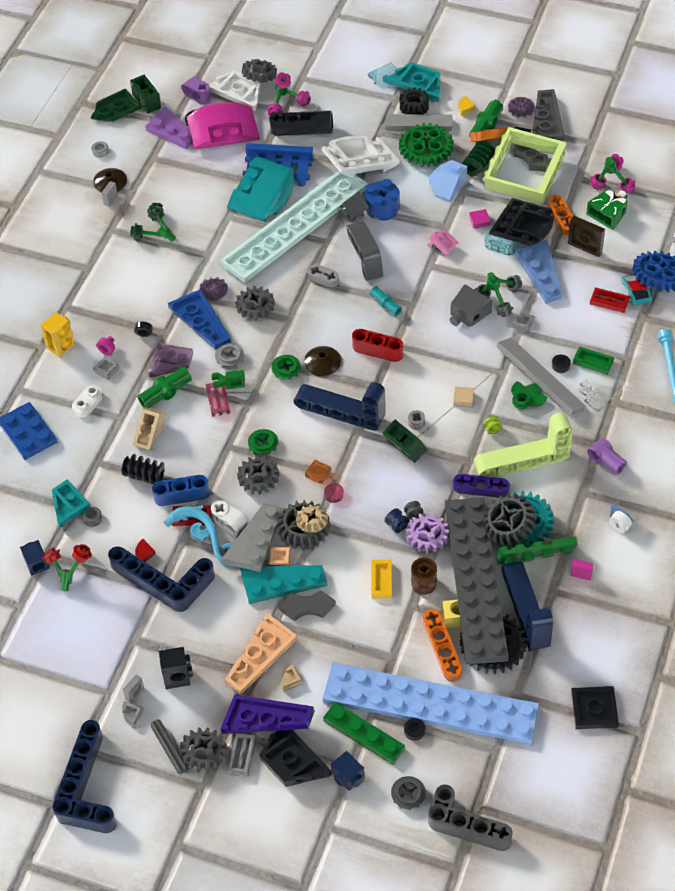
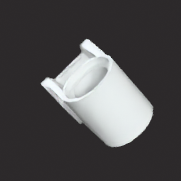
M215 501L211 506L214 524L233 536H237L249 522L248 517L242 511L233 508L224 501Z

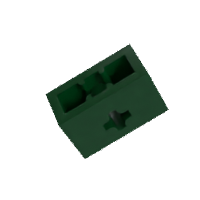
M145 74L130 80L132 95L147 114L162 108L159 92Z

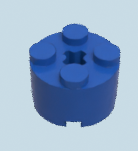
M384 179L366 186L365 201L370 206L366 211L371 218L377 217L383 221L392 219L397 215L400 209V191L391 180Z

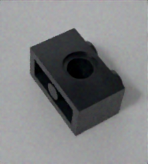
M184 647L159 651L165 688L189 686L190 677H193L190 655H185Z

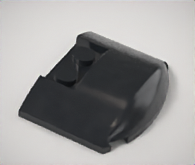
M511 198L489 231V234L528 246L536 245L552 229L554 216H551L552 209Z

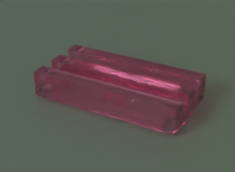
M213 383L206 384L211 416L214 417L218 413L220 416L224 412L230 414L225 386L221 387L225 407L221 408L218 388H214L218 407L214 409L210 388H213Z

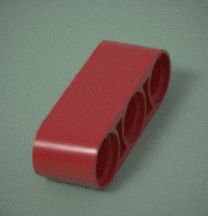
M365 329L353 331L352 347L355 352L391 362L402 360L403 341L401 339Z

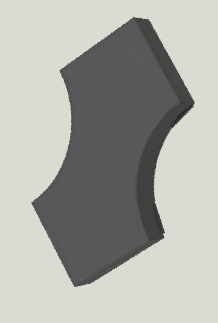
M515 144L514 157L524 160L531 171L546 172L547 154Z
M321 590L310 596H298L291 593L279 605V610L294 621L305 615H317L324 618L336 605V600Z

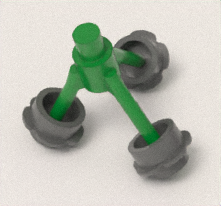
M493 272L488 273L486 285L481 284L474 290L489 299L491 290L495 291L500 305L496 307L497 315L507 317L512 314L511 311L514 307L510 305V302L504 303L499 292L500 283L505 284L508 290L518 292L519 288L522 287L521 277L514 275L504 280L495 276Z

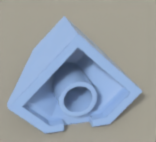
M453 160L437 166L429 176V182L433 187L434 195L451 202L467 181V166Z

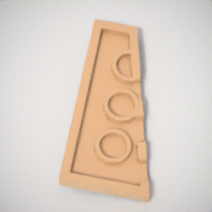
M266 613L260 627L258 626L250 643H247L242 656L237 659L225 679L226 684L242 695L297 640V635Z

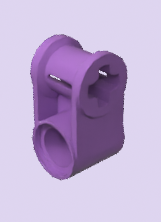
M193 76L181 85L183 93L199 104L211 102L209 84L200 80L197 76Z

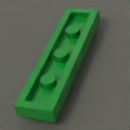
M337 702L332 705L323 717L325 723L394 765L405 750L404 744Z

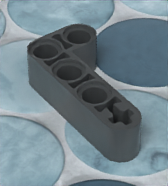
M365 222L347 225V234L361 260L365 281L383 277L381 253Z
M446 784L437 787L428 813V823L432 830L498 851H506L511 847L513 831L509 825L454 808V789ZM442 796H447V797H449L450 799H449V800H442V799H440V797H442ZM436 815H440L443 817V819L436 820L433 817ZM456 822H462V823H464L465 825L459 827V826H456L455 823H456ZM483 828L486 832L478 833L476 829Z

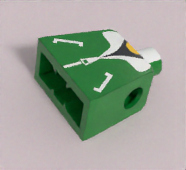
M611 190L602 192L588 201L586 215L614 230L627 210L628 201L626 199L628 196L626 192L620 191L617 194Z

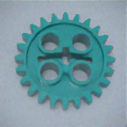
M522 491L519 497L523 496L531 502L532 507H534L537 513L535 514L537 520L534 522L539 523L536 525V528H531L533 535L527 534V540L523 538L520 540V544L529 547V545L535 542H544L543 537H550L548 531H553L552 524H554V518L552 517L554 515L550 504H546L545 498L540 500L539 494L533 497L531 491L526 496L524 491ZM514 542L513 547L511 546V549L514 548L515 545H519V544H517L516 542Z

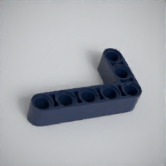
M377 382L369 384L362 401L306 384L300 386L293 400L294 404L300 409L373 431L379 429L386 414L385 388Z
M116 546L108 552L111 568L115 572L177 612L187 610L215 578L213 562L208 558L199 559L178 582H175L123 547Z
M522 561L502 565V575L519 624H522L521 630L526 632L525 638H527L529 651L550 647L553 631V617L550 608H539Z
M95 720L84 722L80 728L52 808L57 821L61 824L101 833H110L115 830L117 825L113 810L105 805L81 800L103 740L99 723ZM90 732H96L93 735H88ZM89 750L88 753L81 754L83 751ZM82 769L80 773H74L76 770ZM75 789L72 793H67L68 790ZM68 808L66 812L60 813L62 809ZM83 813H89L86 817H80ZM106 817H109V818H110V819H109L108 821H106V822H101V820H102L103 818H106Z

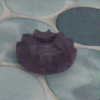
M516 97L508 104V111L512 113V116L517 115L518 118L520 116L526 118L527 115H532L535 108L533 101L526 97Z
M210 276L209 280L204 279L203 283L200 284L199 290H201L207 300H219L227 294L228 286L224 279L220 280L219 277L212 279Z

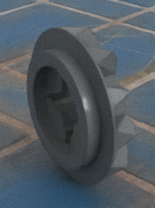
M405 776L395 781L391 788V796L394 804L396 803L400 809L406 808L411 810L415 807L419 808L420 804L425 801L426 789L419 779ZM404 788L408 792L413 791V799L409 796L403 797L405 795Z

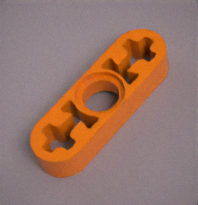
M508 127L471 132V142L500 138L506 133Z
M557 194L551 195L548 199V208L552 209V216H554V220L561 233L569 236L570 219L573 215L562 196ZM564 213V214H566L567 216H565V217H560V216H558V214Z

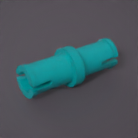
M374 286L370 290L369 294L379 302L382 308H386L394 316H398L403 308L392 300L391 295L385 294L378 286Z

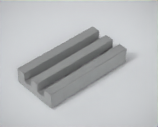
M235 733L227 767L228 775L234 773L236 776L241 774L244 777H249L257 739L256 735ZM240 738L243 741L237 768H233ZM250 740L245 768L242 769L247 741Z

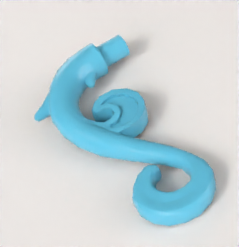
M203 505L177 508L163 521L168 528L174 522L187 520L186 517H194L202 521L206 528L201 530V523L193 524L190 530L192 537L195 540L203 541L210 536L216 558L221 564L229 566L222 563L223 556L219 550L217 529L210 516L201 510L204 507ZM233 543L223 544L222 549H229Z

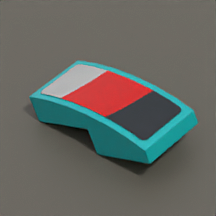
M636 276L622 277V284L628 290V296H630V300L634 305L652 302L646 284H640L641 280H636Z

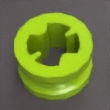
M491 416L483 423L488 434L499 432L503 426L498 416Z

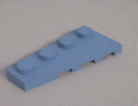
M548 240L541 241L536 245L516 249L515 256L545 304L562 299V291Z

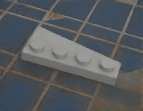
M263 504L222 557V563L261 572L277 528L278 516L282 513V508Z

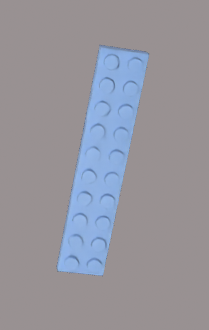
M332 663L323 695V703L333 705L337 702L343 707L406 720L418 718L430 725L529 745L532 742L539 703L338 663Z

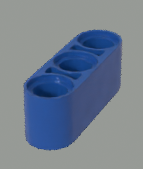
M204 475L158 481L152 486L154 501L159 506L204 500L210 494L208 479Z

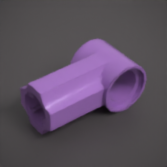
M604 438L587 450V454L593 462H601L615 475L620 474L627 466V461L613 450L611 443Z

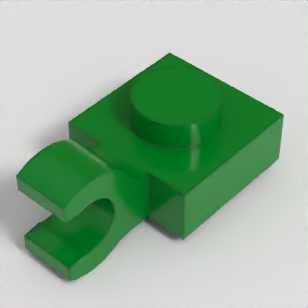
M244 370L225 372V376L220 373L212 374V380H218L213 381V388L226 386V389L245 387Z

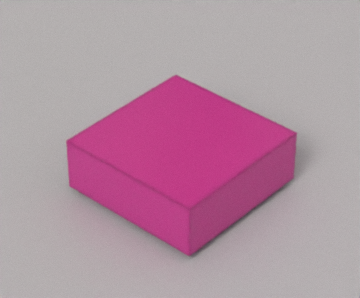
M486 209L469 212L473 229L490 226V219Z
M574 559L571 576L591 580L593 563Z

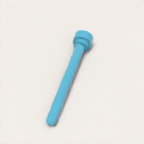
M663 329L658 332V340L664 346L675 404V364L671 348L674 338L671 330Z

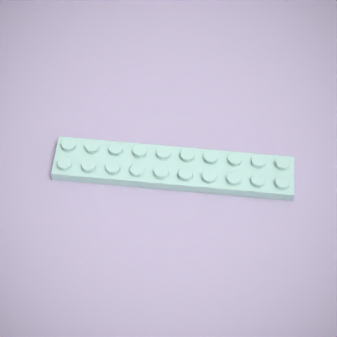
M337 171L221 259L220 265L246 283L341 210L340 207L344 202L359 192L362 194L366 190L368 183L356 175L355 177H349Z

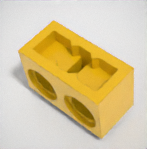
M55 312L40 326L46 348L60 357L75 343L70 320L66 316Z

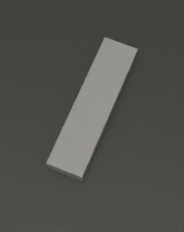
M386 114L385 130H410V126L416 128V124L422 126L425 123L428 126L429 123H432L433 127L438 124V128L444 127V131H452V115Z

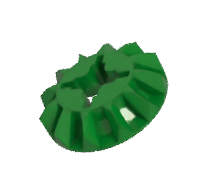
M281 355L274 359L271 369L276 378L281 377L282 380L289 378L291 380L293 376L297 377L298 372L301 371V364L292 355ZM284 364L289 368L288 371L283 368Z
M260 429L249 436V450H252L254 454L258 453L262 456L268 453L270 455L271 451H276L278 437L273 431ZM260 442H267V445L263 444L260 446Z

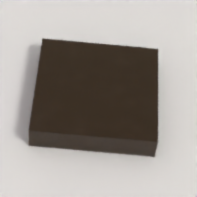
M573 215L570 219L568 244L600 257L603 252L605 228Z

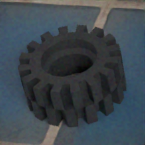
M413 87V90L407 88V91L404 90L399 97L401 113L426 114L427 110H429V94L425 90L421 91V88L416 90V87Z

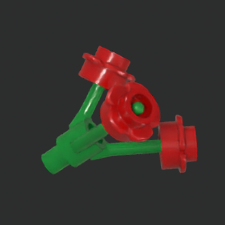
M80 544L73 547L72 557L75 562L70 570H62L57 562L62 557L60 549L56 550L53 547L44 552L45 556L42 559H45L47 564L53 562L60 577L62 591H69V585L72 584L73 574L78 564L85 563L91 558V549L87 545Z

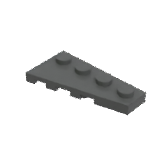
M538 90L532 133L562 141L565 139L555 90Z

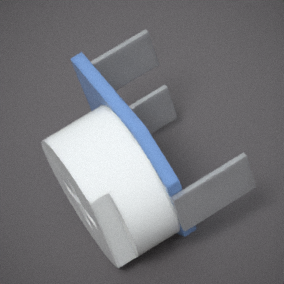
M618 499L615 504L611 505L609 523L616 531L624 533L630 527H633L639 520L640 515L633 520L627 512L619 508L618 503L620 499Z

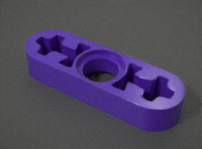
M458 474L453 479V489L460 494L499 498V495L504 498L507 493L509 494L510 484L504 478ZM478 483H484L487 485V487L484 489H479L476 487V485Z

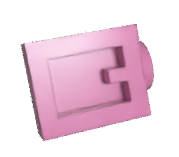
M443 228L440 232L435 231L429 239L431 241L428 246L431 247L434 244L447 255L459 242Z

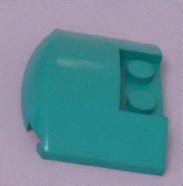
M258 156L249 163V168L236 190H233L227 209L263 222L267 221V216L273 213L276 215L289 200L295 182L294 169Z

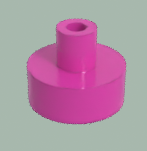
M111 336L108 338L102 337L97 342L96 347L101 353L109 356L116 349L113 343L115 340Z

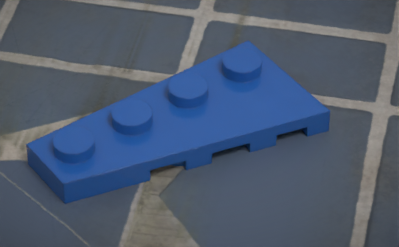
M201 290L168 303V308L214 349L219 348L223 344L231 343L230 336Z

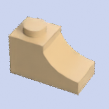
M142 408L133 445L153 450L157 437L164 430L168 413L152 408Z

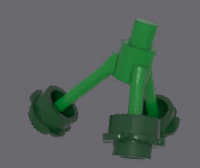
M154 202L147 209L148 217L152 221L158 220L161 225L157 232L143 231V226L137 223L131 226L130 236L134 237V240L141 239L142 234L164 237L171 242L176 238L162 219L164 210L161 203Z

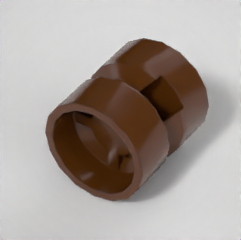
M418 558L411 565V586L418 594H430L437 587V565L432 559Z

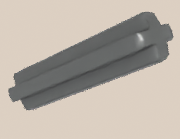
M161 720L153 721L150 724L151 729L177 773L183 774L188 770L187 764L183 763V757H180L179 750Z

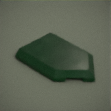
M125 88L97 101L91 119L114 122L142 109V106Z

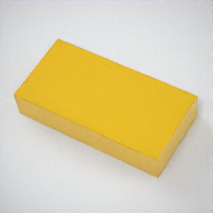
M372 560V598H392V560Z

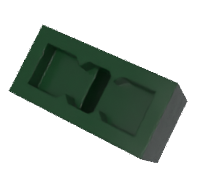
M396 419L382 432L394 447L414 463L428 450L418 437Z

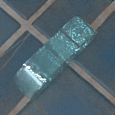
M489 233L484 238V245L489 250L504 255H513L515 253L517 244L514 241L493 236Z

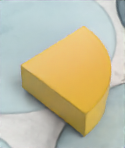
M467 96L462 97L459 101L460 115L462 116L475 109V104Z

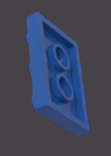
M30 402L0 417V427L24 460L58 443L55 435Z

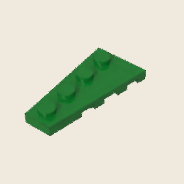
M575 536L549 541L547 545H545V542L540 541L526 548L524 544L515 545L510 550L505 546L500 547L495 558L497 565L513 563L519 560L530 562L534 560V557L542 556V558H549L558 552L562 554L571 553L578 543Z

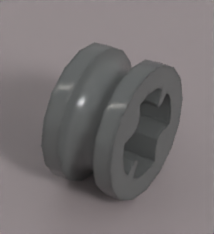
M412 501L404 506V512L409 519H412V517L418 518L420 513L423 514V508L419 501Z

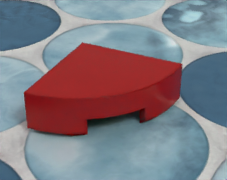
M144 539L139 541L135 549V555L144 562L156 555L155 550Z

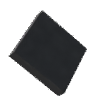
M614 686L571 688L575 729L617 728L619 726Z

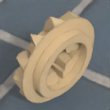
M310 504L308 507L303 506L302 510L297 511L296 523L305 532L315 533L327 525L328 515L325 509H322L319 505L313 506ZM315 514V519L313 518L309 521L308 516L311 517Z

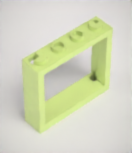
M508 127L506 133L501 137L500 146L497 145L494 158H491L488 171L484 172L483 181H485V189L543 205L566 155L567 143ZM511 143L554 154L538 190L495 178Z

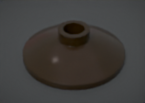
M107 168L95 175L93 184L96 190L102 192L111 181L116 183L118 192L125 187L127 176L120 169Z
M318 346L306 354L304 363L310 373L317 376H327L339 369L341 356L332 347Z

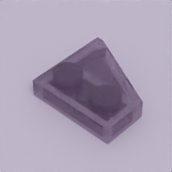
M157 343L148 373L149 377L172 373L181 367L188 369L193 357V349Z

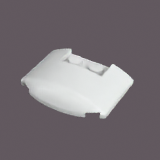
M347 136L329 142V146L322 147V151L341 174L349 177H355L357 173L380 169L386 172L400 163V160L379 137H376V141H372L367 136Z

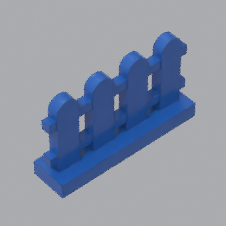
M246 143L245 162H248L246 171L249 168V163L258 156L292 168V165H298L297 174H294V180H296V184L300 187L304 186L307 180H310L308 167L312 166V162H314L313 147Z

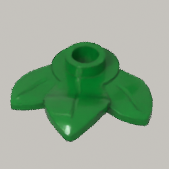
M516 381L511 388L513 394L512 404L518 409H526L529 406H541L547 401L548 397L539 394L540 389L536 383L524 386L519 381Z

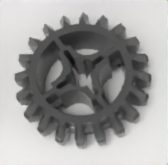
M507 493L506 498L499 495V501L493 500L494 505L487 506L489 512H484V530L495 543H500L504 547L508 543L509 546L513 547L514 542L520 544L522 538L527 540V534L533 535L531 528H536L534 522L537 520L536 511L532 507L531 502L526 500L525 497H519L517 494L511 497Z
M296 500L295 505L289 503L288 509L283 508L277 520V531L279 536H281L282 542L286 541L287 546L293 544L294 549L299 546L302 551L307 546L310 550L312 545L318 547L319 541L324 542L325 536L329 534V516L327 525L315 533L301 530L296 523L297 511L302 510L303 506L308 507L310 504L320 506V504L314 505L313 501L308 504L305 500L299 503ZM315 514L311 517L308 516L309 521L313 518L315 519Z

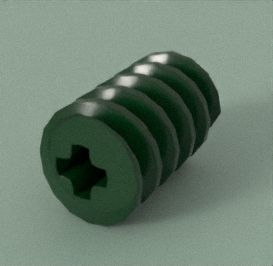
M478 141L464 159L462 164L467 166L468 175L476 176L489 163V160L495 154V148L491 143Z

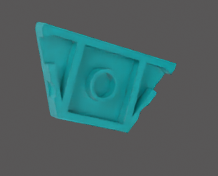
M411 62L402 68L396 69L394 74L383 76V82L406 91L407 88L413 90V87H416V90L421 88V91L425 90L429 94V99L436 102L440 101V72Z

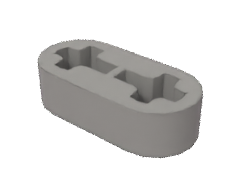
M317 264L308 267L307 274L310 281L328 288H334L339 284V274L336 271Z

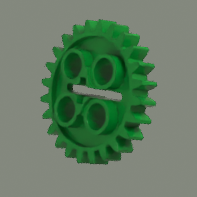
M425 123L422 126L416 124V128L410 126V130L405 129V134H401V138H399L400 155H403V159H408V163L414 161V165L420 163L421 167L424 164L430 167L431 163L436 166V162L442 164L443 159L448 160V156H451V151H453L452 134H449L448 130L444 131V127L438 128V124L434 127L432 123H429L428 126ZM424 135L427 136L428 154L425 152Z

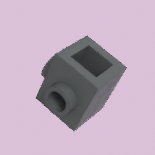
M359 192L344 202L340 207V211L345 219L348 218L349 221L355 219L357 221L364 216V212L370 206Z

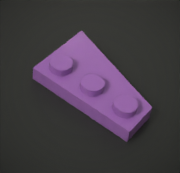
M166 107L145 126L146 131L185 149L193 142L189 128Z

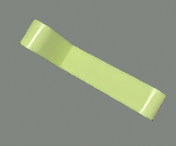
M557 413L550 418L548 438L476 456L473 461L478 475L498 477L567 459L570 455L573 431L566 414Z

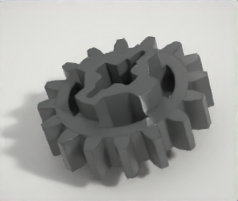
M251 59V62L246 61V63H243L242 74L243 77H247V80L253 79V82L267 83L268 80L273 81L276 78L277 68H275L276 65H272V62Z
M253 286V289L250 290L247 287L246 292L241 290V296L237 295V301H235L238 314L241 313L242 318L247 316L249 321L251 318L257 321L258 317L264 319V315L270 316V311H274L275 299L273 298V293H269V289L263 290L262 286L256 289V286Z
M256 455L253 460L251 457H248L249 462L242 461V467H238L237 478L239 485L244 487V491L250 489L251 494L258 491L260 495L262 490L268 493L269 487L275 488L274 483L279 482V469L277 463L273 464V459L267 461L266 456L259 459L258 455Z
M198 727L196 733L190 730V736H183V742H180V757H183L184 764L189 763V769L195 766L197 767V772H200L201 768L209 772V767L217 769V763H223V757H226V742H223L222 735L217 737V730L211 733L208 727L205 731Z

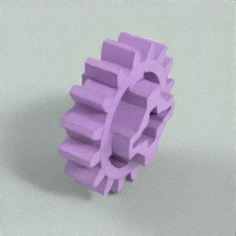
M427 512L426 516L423 517L420 513L418 519L412 517V523L408 522L407 542L411 543L412 549L418 547V552L424 549L426 554H428L429 550L432 549L435 553L437 547L443 549V543L447 544L448 524L444 523V518L437 519V514L430 517V514Z

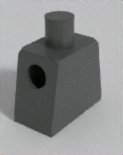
M466 284L463 285L451 302L450 314L452 317L449 319L451 324L458 326L462 322L469 327L475 325L492 312V300Z

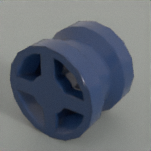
M395 508L387 514L384 521L388 526H392V530L395 533H400L407 527L410 519L407 516H403L399 508Z

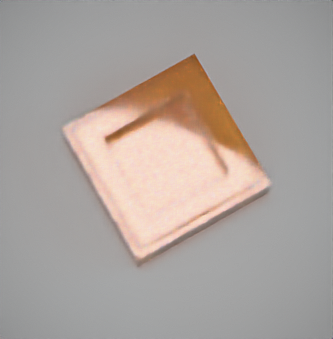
M314 460L305 472V477L323 484L332 471L331 466Z

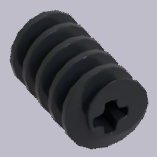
M132 454L131 458L129 456L125 457L121 469L123 476H129L132 479L136 478L139 481L143 480L146 483L150 482L153 485L158 481H162L165 472L164 462L157 466V460L150 464V458H146L145 462H143V456H139L138 460H136V454Z

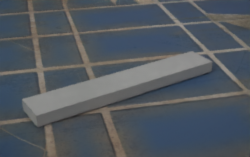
M508 338L498 342L497 348L569 415L584 411L586 405L516 341Z

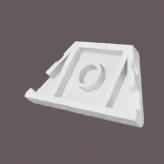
M233 70L226 75L216 77V81L209 84L210 92L232 102L250 106L253 111H256L261 83L258 81L253 82V79L247 80V77H243L242 73Z

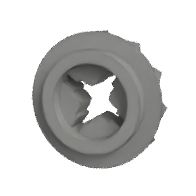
M235 343L223 344L215 352L217 364H221L223 368L229 366L230 369L232 366H238L240 362H243L245 356L243 348ZM233 353V357L227 359V356H230Z

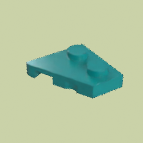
M68 479L52 489L57 523L60 528L82 514L85 509L91 507L90 503Z

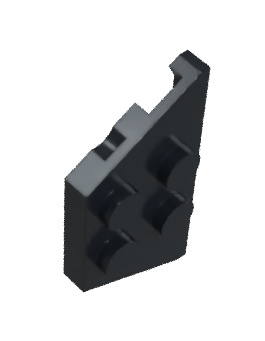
M280 730L271 734L268 744L259 754L260 760L285 787L327 778L332 775L328 766L293 730Z

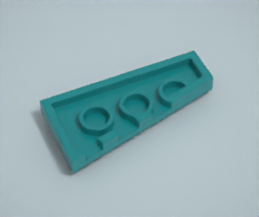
M322 565L263 566L261 572L240 567L249 604L327 586V579Z

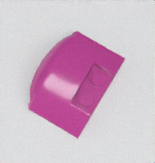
M213 103L203 106L187 116L194 149L260 140L252 107L241 103Z

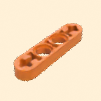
M429 609L423 615V624L443 676L450 682L458 681L462 676V666L442 615L436 609ZM429 617L436 619L435 627H433L432 620H429ZM442 633L445 637L442 640H436L433 635ZM449 650L452 654L445 658L440 655V652ZM450 663H452L453 670L456 671L455 674L449 671Z

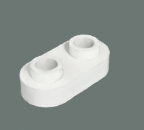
M91 385L86 387L73 402L72 408L76 416H88L100 403L103 394L99 386Z

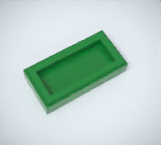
M579 346L573 359V364L608 375L615 357Z

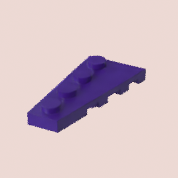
M234 694L221 726L222 734L309 729L315 710L313 706Z

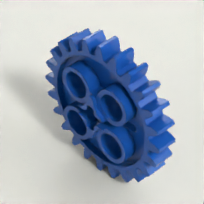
M647 251V254L641 253V256H637L634 259L632 267L633 276H636V280H641L640 284H647L646 288L651 286L654 291L659 289L660 292L666 290L669 293L672 289L675 292V256H670V253L664 254L663 251L660 254L656 251L653 254Z

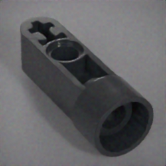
M332 110L274 113L269 117L271 133L276 136L333 134Z

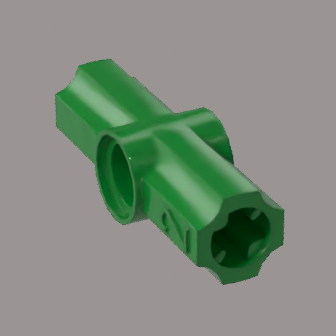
M494 99L490 101L484 112L481 111L478 114L476 124L470 133L495 128L497 118L503 111V105L499 100Z
M181 367L167 377L160 376L153 382L152 387L137 396L138 401L143 408H150L162 399L170 400L175 396L179 388L192 381V377L185 367Z

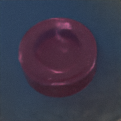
M338 483L328 484L324 489L325 499L331 503L341 501L344 497L343 487Z

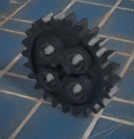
M509 614L502 617L505 634L509 635L505 637L508 661L477 664V671L483 667L486 674L489 669H492L494 674H496L497 669L504 673L505 667L512 670L513 664L519 665V659H523V652H526L527 638H525L526 632L521 631L522 624L516 625V618L509 620ZM460 632L459 646H461V654H464L465 660L462 632Z

